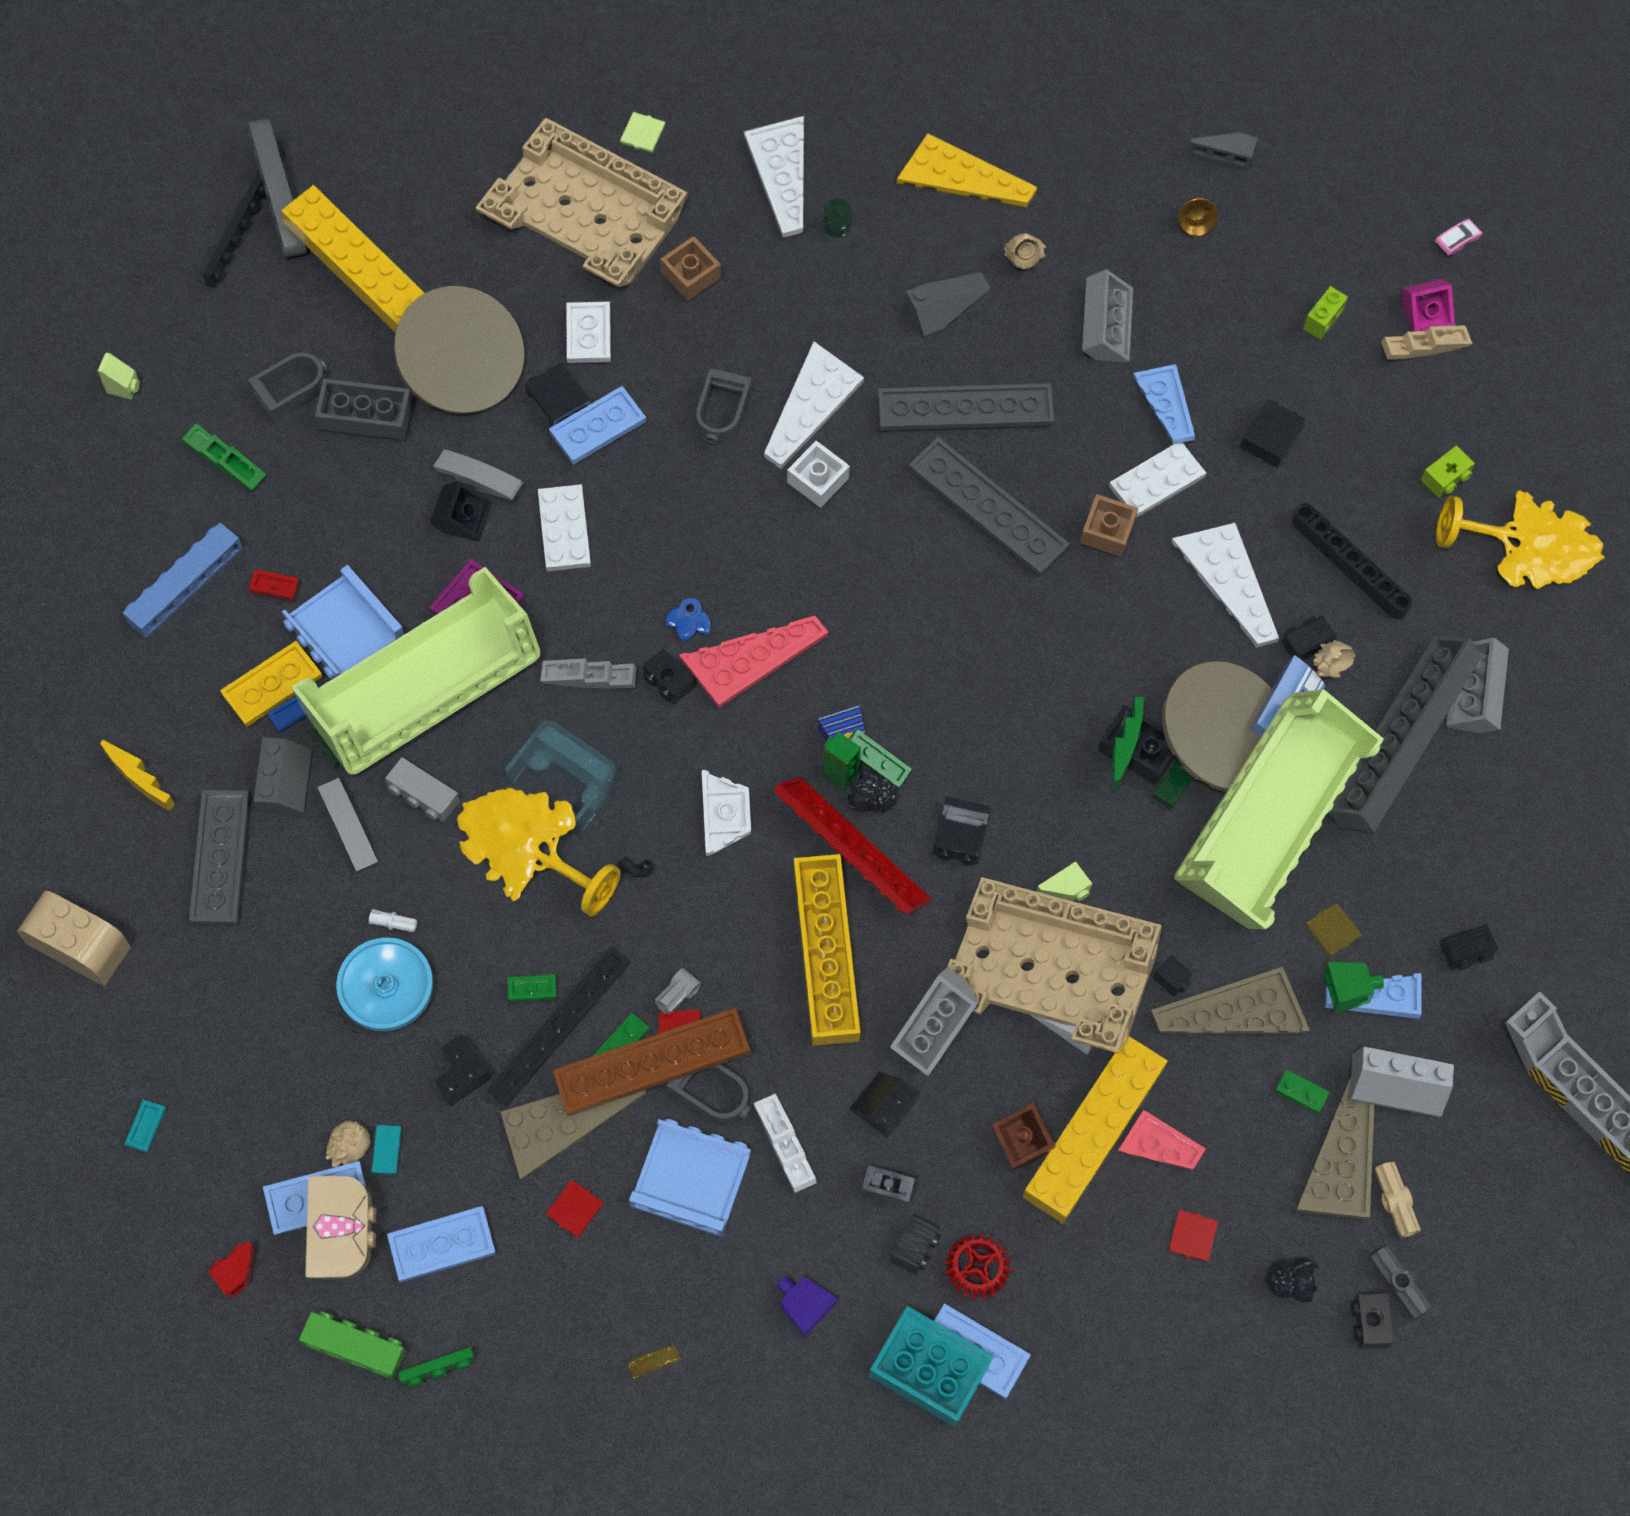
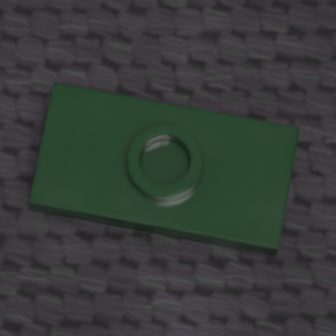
M1178 759L1153 794V798L1173 809L1193 779Z

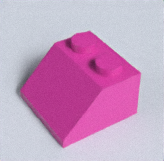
M1439 279L1401 288L1403 309L1412 332L1426 331L1430 326H1455L1452 284Z

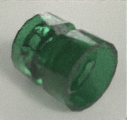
M834 198L829 200L824 206L823 228L831 237H843L850 230L851 206L842 198Z

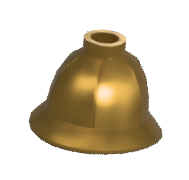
M1203 197L1188 199L1178 215L1181 229L1194 237H1200L1211 232L1218 219L1215 205Z

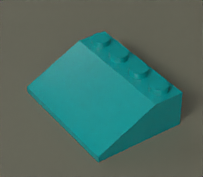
M907 1306L872 1365L868 1377L951 1426L956 1427L994 1356Z

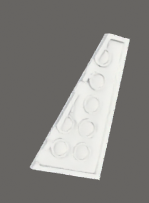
M804 116L745 131L746 143L782 237L803 233Z
M813 342L764 452V457L782 469L864 382V377Z
M1235 523L1172 538L1171 543L1176 548H1179L1184 555V559L1192 564L1198 572L1197 575L1214 596L1222 601L1226 606L1227 612L1235 617L1241 625L1240 628L1256 647L1278 642L1277 631Z

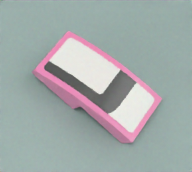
M1467 219L1436 238L1435 242L1448 255L1461 251L1466 244L1478 240L1483 233L1470 219Z

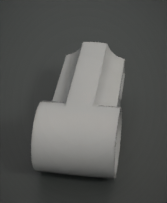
M682 968L674 975L670 985L655 999V1004L664 1014L670 1015L686 998H692L700 989L702 983L685 968Z

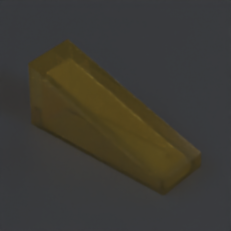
M673 1345L635 1358L628 1367L635 1380L675 1363L681 1358L676 1346Z

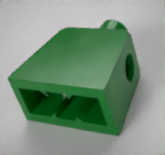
M1328 962L1323 973L1335 1013L1370 1003L1374 995V989L1384 988L1383 976L1381 974L1370 976L1365 963Z

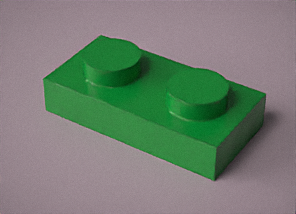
M555 974L508 977L509 1003L557 1000Z
M1286 1069L1275 1093L1318 1115L1329 1091Z

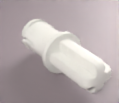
M372 909L369 916V924L388 927L389 930L396 928L414 932L417 927L416 919L398 916L396 912L386 913Z

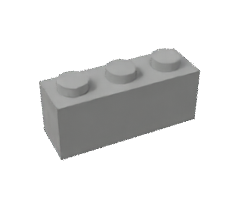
M402 757L385 778L388 786L387 789L397 797L401 795L406 798L409 805L416 809L420 807L429 818L435 821L438 819L444 823L460 802L456 791Z

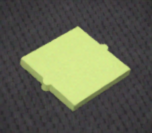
M633 112L620 143L632 146L635 150L641 149L653 153L664 129L665 122L651 118L650 115L644 116Z

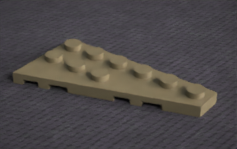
M1283 967L1152 1009L1150 1012L1159 1034H1309L1310 1032Z
M1351 1076L1295 1212L1364 1220L1370 1218L1374 1105L1350 1100Z
M646 1090L567 1116L560 1094L502 1111V1119L520 1181H523L529 1174L542 1168L552 1158L562 1154L591 1134V1131L600 1125H604L614 1115L624 1111L647 1095Z

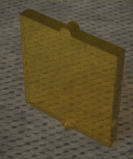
M1337 903L1325 911H1319L1316 917L1305 924L1330 956L1343 948L1347 949L1350 943L1362 935Z

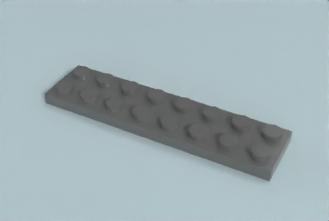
M1051 383L878 388L880 431L1054 426Z
M939 437L909 464L908 469L1037 575L1041 576L1069 549L1070 543Z

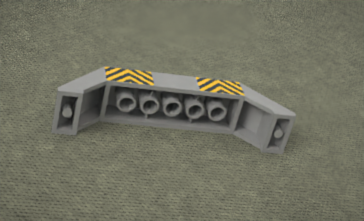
M1539 991L1505 1023L1526 1071L1630 1175V1096L1567 1035L1556 1012L1557 1008Z

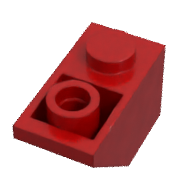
M249 1241L246 1244L241 1243L232 1250L230 1256L216 1261L208 1272L229 1300L250 1285L256 1250Z

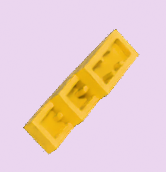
M102 740L100 744L104 752L132 786L151 801L170 812L175 805L171 796L159 790L160 785L156 777L144 772L146 768L142 760Z

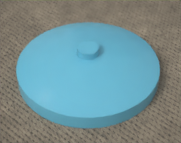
M378 938L359 945L345 958L337 976V994L345 1013L355 1023L374 1031H392L407 1026L424 1012L432 996L433 976L428 961L415 946L396 938Z

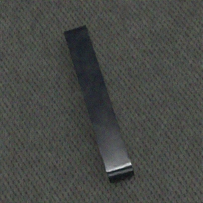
M1308 503L1298 505L1292 519L1293 526L1390 617L1396 620L1405 618L1412 605L1411 597L1312 505ZM1347 559H1351L1355 561V563H1351ZM1363 574H1368L1371 578H1367ZM1380 589H1384L1388 593H1383ZM1396 604H1400L1404 608H1399Z

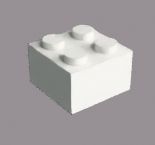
M815 441L787 470V483L821 508L849 479L850 466L819 442Z

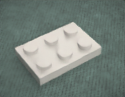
M610 302L567 303V363L611 362Z

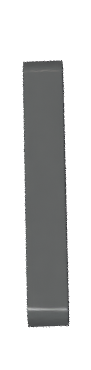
M266 118L247 122L248 133L283 255L285 258L304 255L307 253L306 245L283 224L281 210L289 205L293 199L270 120Z

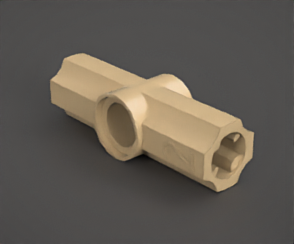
M1387 1162L1375 1167L1374 1172L1382 1190L1381 1198L1384 1208L1388 1214H1391L1399 1237L1405 1238L1420 1232L1421 1229L1412 1208L1413 1200L1407 1186L1403 1185L1395 1162Z

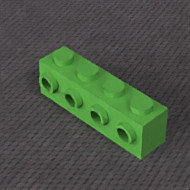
M319 1311V1314L310 1313L299 1338L302 1345L389 1379H395L406 1354L405 1349L401 1347L402 1343L393 1338H388L387 1341L378 1338V1333L369 1329H365L362 1332L355 1329V1324L346 1320H342L341 1323L332 1320L333 1316Z

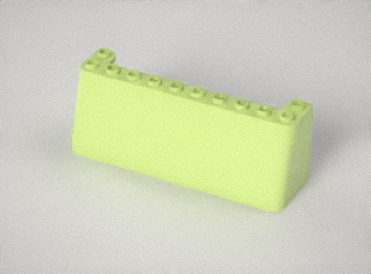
M486 567L475 572L469 579L471 594L318 688L316 683L310 678L300 680L291 686L302 710L349 774H357L531 665L539 658L540 648L527 613Z
M1324 689L1290 694L1280 706L1175 873L1174 879L1246 928L1267 929L1275 920V912L1270 907L1275 901L1277 892L1284 887L1287 882V876L1299 862L1298 858L1309 847L1311 837L1320 829L1321 821L1333 808V802L1337 795L1344 790L1345 782L1349 776L1356 771V765L1360 758L1374 757L1379 752L1380 744L1384 738Z

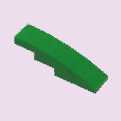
M197 423L182 438V442L199 456L250 491H253L266 476L262 470L233 446L230 448L217 436H211Z
M1135 697L1132 706V717H1125L1122 738H1115L1113 745L1112 789L1118 788L1134 753L1143 718L1144 697Z

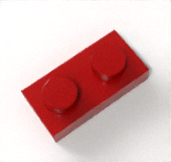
M255 569L249 591L253 594L294 601L300 581L297 577Z

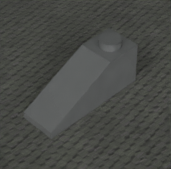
M1241 133L1193 138L1188 154L1249 170L1258 138Z

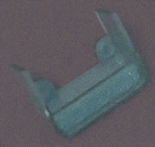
M553 720L543 721L504 770L509 781L514 783L526 766L535 771H543L554 762L588 785L582 794L584 806L575 817L578 829L583 831L607 798L616 776L615 764Z

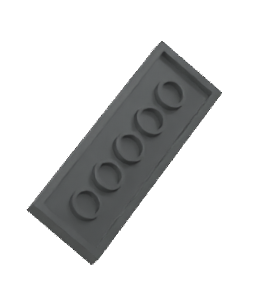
M202 790L189 914L190 924L238 925L250 800L249 791Z

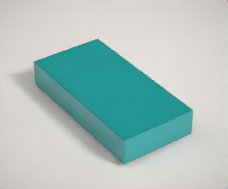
M143 1100L124 1145L149 1154L167 1108Z
M377 1125L372 1174L397 1176L401 1126Z

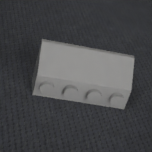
M1106 269L1086 278L1082 351L1095 360L1127 363L1130 361L1133 288Z
M1489 638L1473 642L1482 657L1448 711L1446 726L1449 728L1476 733L1497 731L1501 728L1509 649L1496 638Z
M949 967L942 971L890 1048L929 1076L979 1003L969 983Z
M1362 1047L1352 1054L1350 1100L1440 1118L1453 1088L1454 1065Z

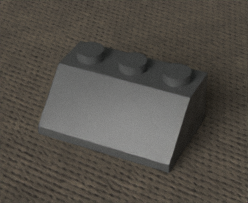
M262 738L254 794V804L258 812L304 814L312 759L311 748L288 739Z

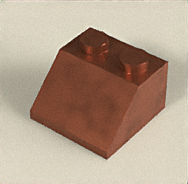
M1035 1103L992 1124L1013 1169H1022L1041 1159L1056 1147Z

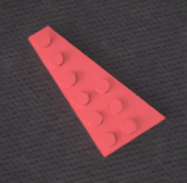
M816 616L791 622L784 627L777 629L773 627L763 633L756 635L753 633L721 642V645L700 648L697 652L679 654V659L717 707L720 708L826 638L828 631Z

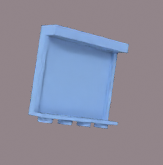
M348 565L340 570L342 577L290 614L286 610L282 611L285 627L289 632L294 631L298 635L296 637L303 648L307 646L311 650V657L317 664L321 662L324 665V671L331 680L404 635L402 626Z
M658 1119V1128L635 1191H632L629 1199L630 1207L722 1237L751 1156V1149H748L746 1144L734 1141V1143L724 1141V1138L717 1134H711L710 1136L702 1134L700 1129L688 1126V1128L678 1126L679 1123L671 1119H665V1121Z

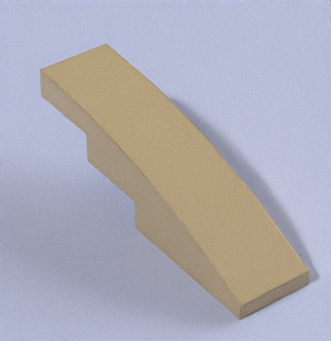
M1430 326L1426 331L1407 332L1404 336L1385 337L1381 341L1387 360L1429 356L1468 347L1472 344L1466 326Z

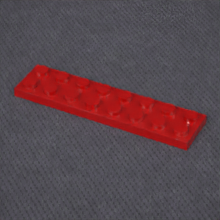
M799 776L777 784L773 791L779 795V799L790 805L798 817L805 819L812 826L814 832L822 835L828 841L830 847L838 850L850 865L855 866L866 880L871 881L878 888V891L883 896L888 897L894 902L895 907L899 911L907 915L928 905L932 898L804 779Z

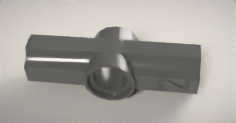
M1388 1246L1383 1247L1369 1258L1386 1281L1389 1292L1399 1299L1413 1320L1432 1308L1414 1283L1412 1274L1403 1268ZM1395 1278L1403 1279L1406 1287H1399L1395 1282Z

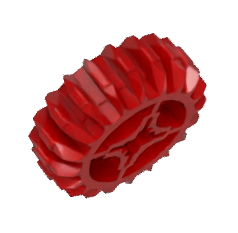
M971 1233L969 1234L968 1242L962 1236L959 1240L961 1245L954 1242L952 1244L954 1251L949 1250L947 1252V1256L951 1259L945 1260L944 1265L951 1268L945 1270V1275L953 1276L948 1281L950 1285L958 1283L955 1287V1292L964 1289V1298L970 1292L973 1293V1300H977L979 1293H981L982 1299L986 1300L987 1291L994 1297L996 1296L995 1288L1002 1291L1004 1286L1001 1282L1007 1283L1009 1277L1005 1274L1010 1273L1011 1268L1005 1265L1009 1264L1011 1260L1008 1257H1003L1007 1253L1006 1248L998 1250L1001 1245L1000 1241H997L994 1245L991 1243L992 1236H989L987 1241L983 1240V1233H979L978 1240H975L974 1235ZM972 1249H982L990 1254L981 1256ZM963 1253H966L969 1265L959 1272L958 1259ZM996 1261L998 1273L990 1281L987 1268ZM975 1262L977 1265H983L981 1271L978 1268L971 1269ZM975 1277L983 1284H973L964 1278Z

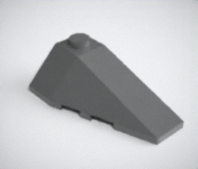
M981 272L940 280L906 291L905 306L923 338H927L945 330L950 322L955 318L958 319L963 314V311L977 303L990 292L991 288Z

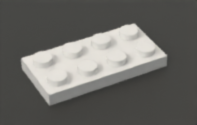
M1178 443L1109 483V487L1122 503L1138 508L1137 518L1206 476V472L1184 444Z
M582 484L538 489L546 570L557 571L591 567Z

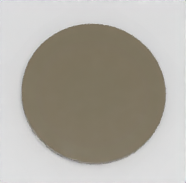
M447 286L423 294L406 309L395 332L394 352L396 366L404 383L421 401L447 413L461 415L479 413L494 407L512 391L522 372L524 345L522 335L514 318L496 299L473 288Z
M1217 661L1193 666L1174 681L1163 703V731L1172 754L1176 755L1183 764V768L1192 777L1209 784L1211 788L1228 791L1261 738L1252 732L1250 727L1270 693L1271 687L1246 668L1232 663Z

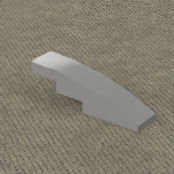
M445 449L433 465L437 472L452 475L457 481L473 485L479 492L509 500L514 498L523 484L521 480L497 468Z
M585 658L543 661L540 682L543 684L581 688H635L637 667L635 664L612 665L610 661L588 662Z
M337 778L317 787L355 870L359 871L378 862L340 779Z

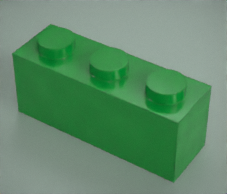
M838 732L834 738L832 736L829 737L824 744L823 776L845 791L850 786V782L859 775L861 747Z

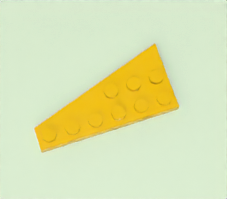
M930 134L926 135L897 178V184L911 183L919 188L927 186L936 188L937 191L968 197L969 194L981 196L980 199L988 200V198L998 199L1002 203L1023 207L1029 205L1037 192L1036 186Z

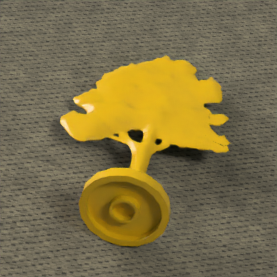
M1521 490L1515 495L1517 500L1513 514L1514 521H1510L1505 526L1498 527L1462 519V499L1450 495L1444 502L1437 521L1436 543L1441 548L1447 549L1453 545L1460 528L1492 535L1501 539L1505 544L1507 556L1498 565V572L1509 585L1514 587L1525 585L1523 576H1527L1536 589L1546 584H1551L1552 581L1557 584H1569L1573 580H1577L1582 575L1587 574V570L1593 568L1596 563L1604 559V555L1601 554L1603 548L1602 541L1596 535H1590L1584 531L1587 526L1591 525L1584 516L1568 510L1564 512L1563 517L1560 519L1552 511L1555 506L1552 501L1541 503V508H1539L1532 501L1534 497L1528 492L1524 493ZM1508 537L1519 539L1521 542L1520 546L1517 548L1513 546Z
M507 788L506 790L501 789L495 792H488L486 796L462 804L464 810L457 817L458 826L469 837L468 840L459 842L462 853L474 864H479L487 858L491 868L486 873L487 880L496 881L502 875L506 885L503 890L506 897H510L512 901H516L521 896V892L533 877L535 870L543 871L546 868L556 870L586 889L581 901V910L590 917L599 913L614 894L621 874V870L613 864L606 865L598 871L593 879H590L563 862L557 855L556 847L559 837L574 829L576 824L571 804L567 801H555V808L551 810L549 808V796L546 792L525 795L522 790ZM542 842L548 844L549 856L539 850V845ZM539 860L542 862V865H537L535 862Z

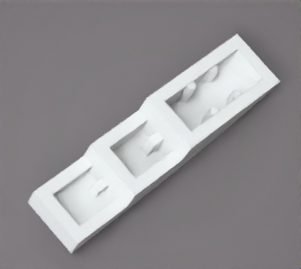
M776 1094L755 1102L754 1107L794 1193L816 1184V1178L806 1160L805 1153Z

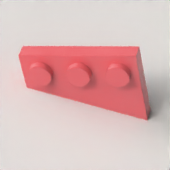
M1143 1110L1118 1152L1193 1170L1206 1149Z

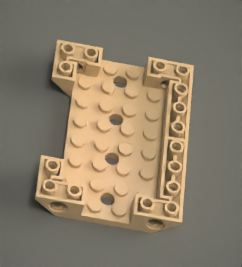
M545 118L522 147L524 156L506 180L497 179L476 206V211L510 229L526 226L587 259L582 265L584 269L617 287L632 283L676 224L686 200L687 192ZM527 181L535 182V185L529 187L524 184ZM562 200H569L570 204L564 206L560 202ZM597 219L606 220L604 224L599 225L595 223ZM640 238L642 241L635 244L631 242V239Z
M981 877L966 916L968 927L956 959H950L947 966L964 978L975 994L979 1003L972 1013L980 1015L990 1004L1075 1027L1071 1037L1072 1041L1119 1053L1129 1037L1156 959L1162 925ZM981 950H987L989 955L981 959L977 957V953ZM1026 962L1034 964L1033 969L1030 971H1024L1021 969V966ZM1074 974L1079 977V980L1076 983H1069L1066 981V978ZM1115 987H1122L1125 990L1120 996H1115L1111 993Z

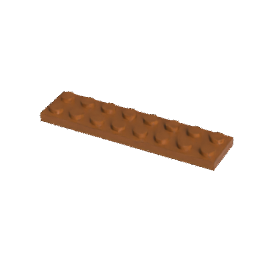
M733 1008L555 1069L553 1073L567 1116L751 1054L737 1010Z

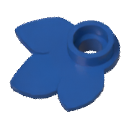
M694 598L684 599L678 608L672 609L667 615L666 625L676 626L677 634L683 642L689 640L696 630L704 635L709 634L710 619L708 615L702 612L700 602ZM692 605L695 609L690 613L686 611V607Z

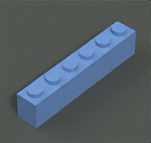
M222 523L210 528L202 540L194 543L188 553L175 561L174 566L167 572H163L158 580L151 587H147L135 602L128 604L123 612L127 623L144 638H147L243 549L240 539Z

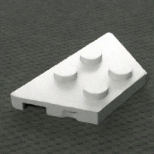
M702 770L706 856H710L751 834L749 788L741 784H734L731 780L724 777L718 778L709 774V771Z

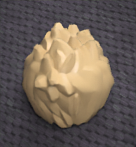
M1027 233L1019 234L1006 244L1004 256H1007L1017 268H1032L1035 264L1039 263V259H1043L1046 256L1043 250L1046 248V245L1033 235Z
M1334 640L1327 644H1321L1322 649L1315 653L1313 660L1314 665L1317 666V676L1338 678L1340 677L1339 673L1346 671L1353 664V658H1355L1356 654L1351 646Z
M344 1121L333 1129L326 1152V1159H332V1167H338L341 1163L346 1165L356 1162L365 1155L371 1142L367 1129L357 1121Z

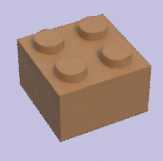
M694 236L660 259L661 273L687 301L721 279V264Z
M1096 494L1082 532L1080 544L1122 557L1136 520L1138 508Z

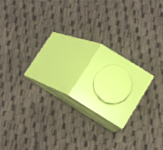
M105 353L98 373L106 392L131 400L134 392L136 393L140 386L135 370L110 353Z
M1074 862L1040 884L1036 892L1073 902L1076 900L1080 902L1089 896L1092 882L1079 865Z

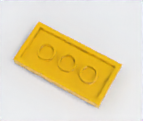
M295 641L221 689L220 692L244 725L248 727L268 712L294 697L295 694L291 686L306 678L316 682L323 676L302 647Z

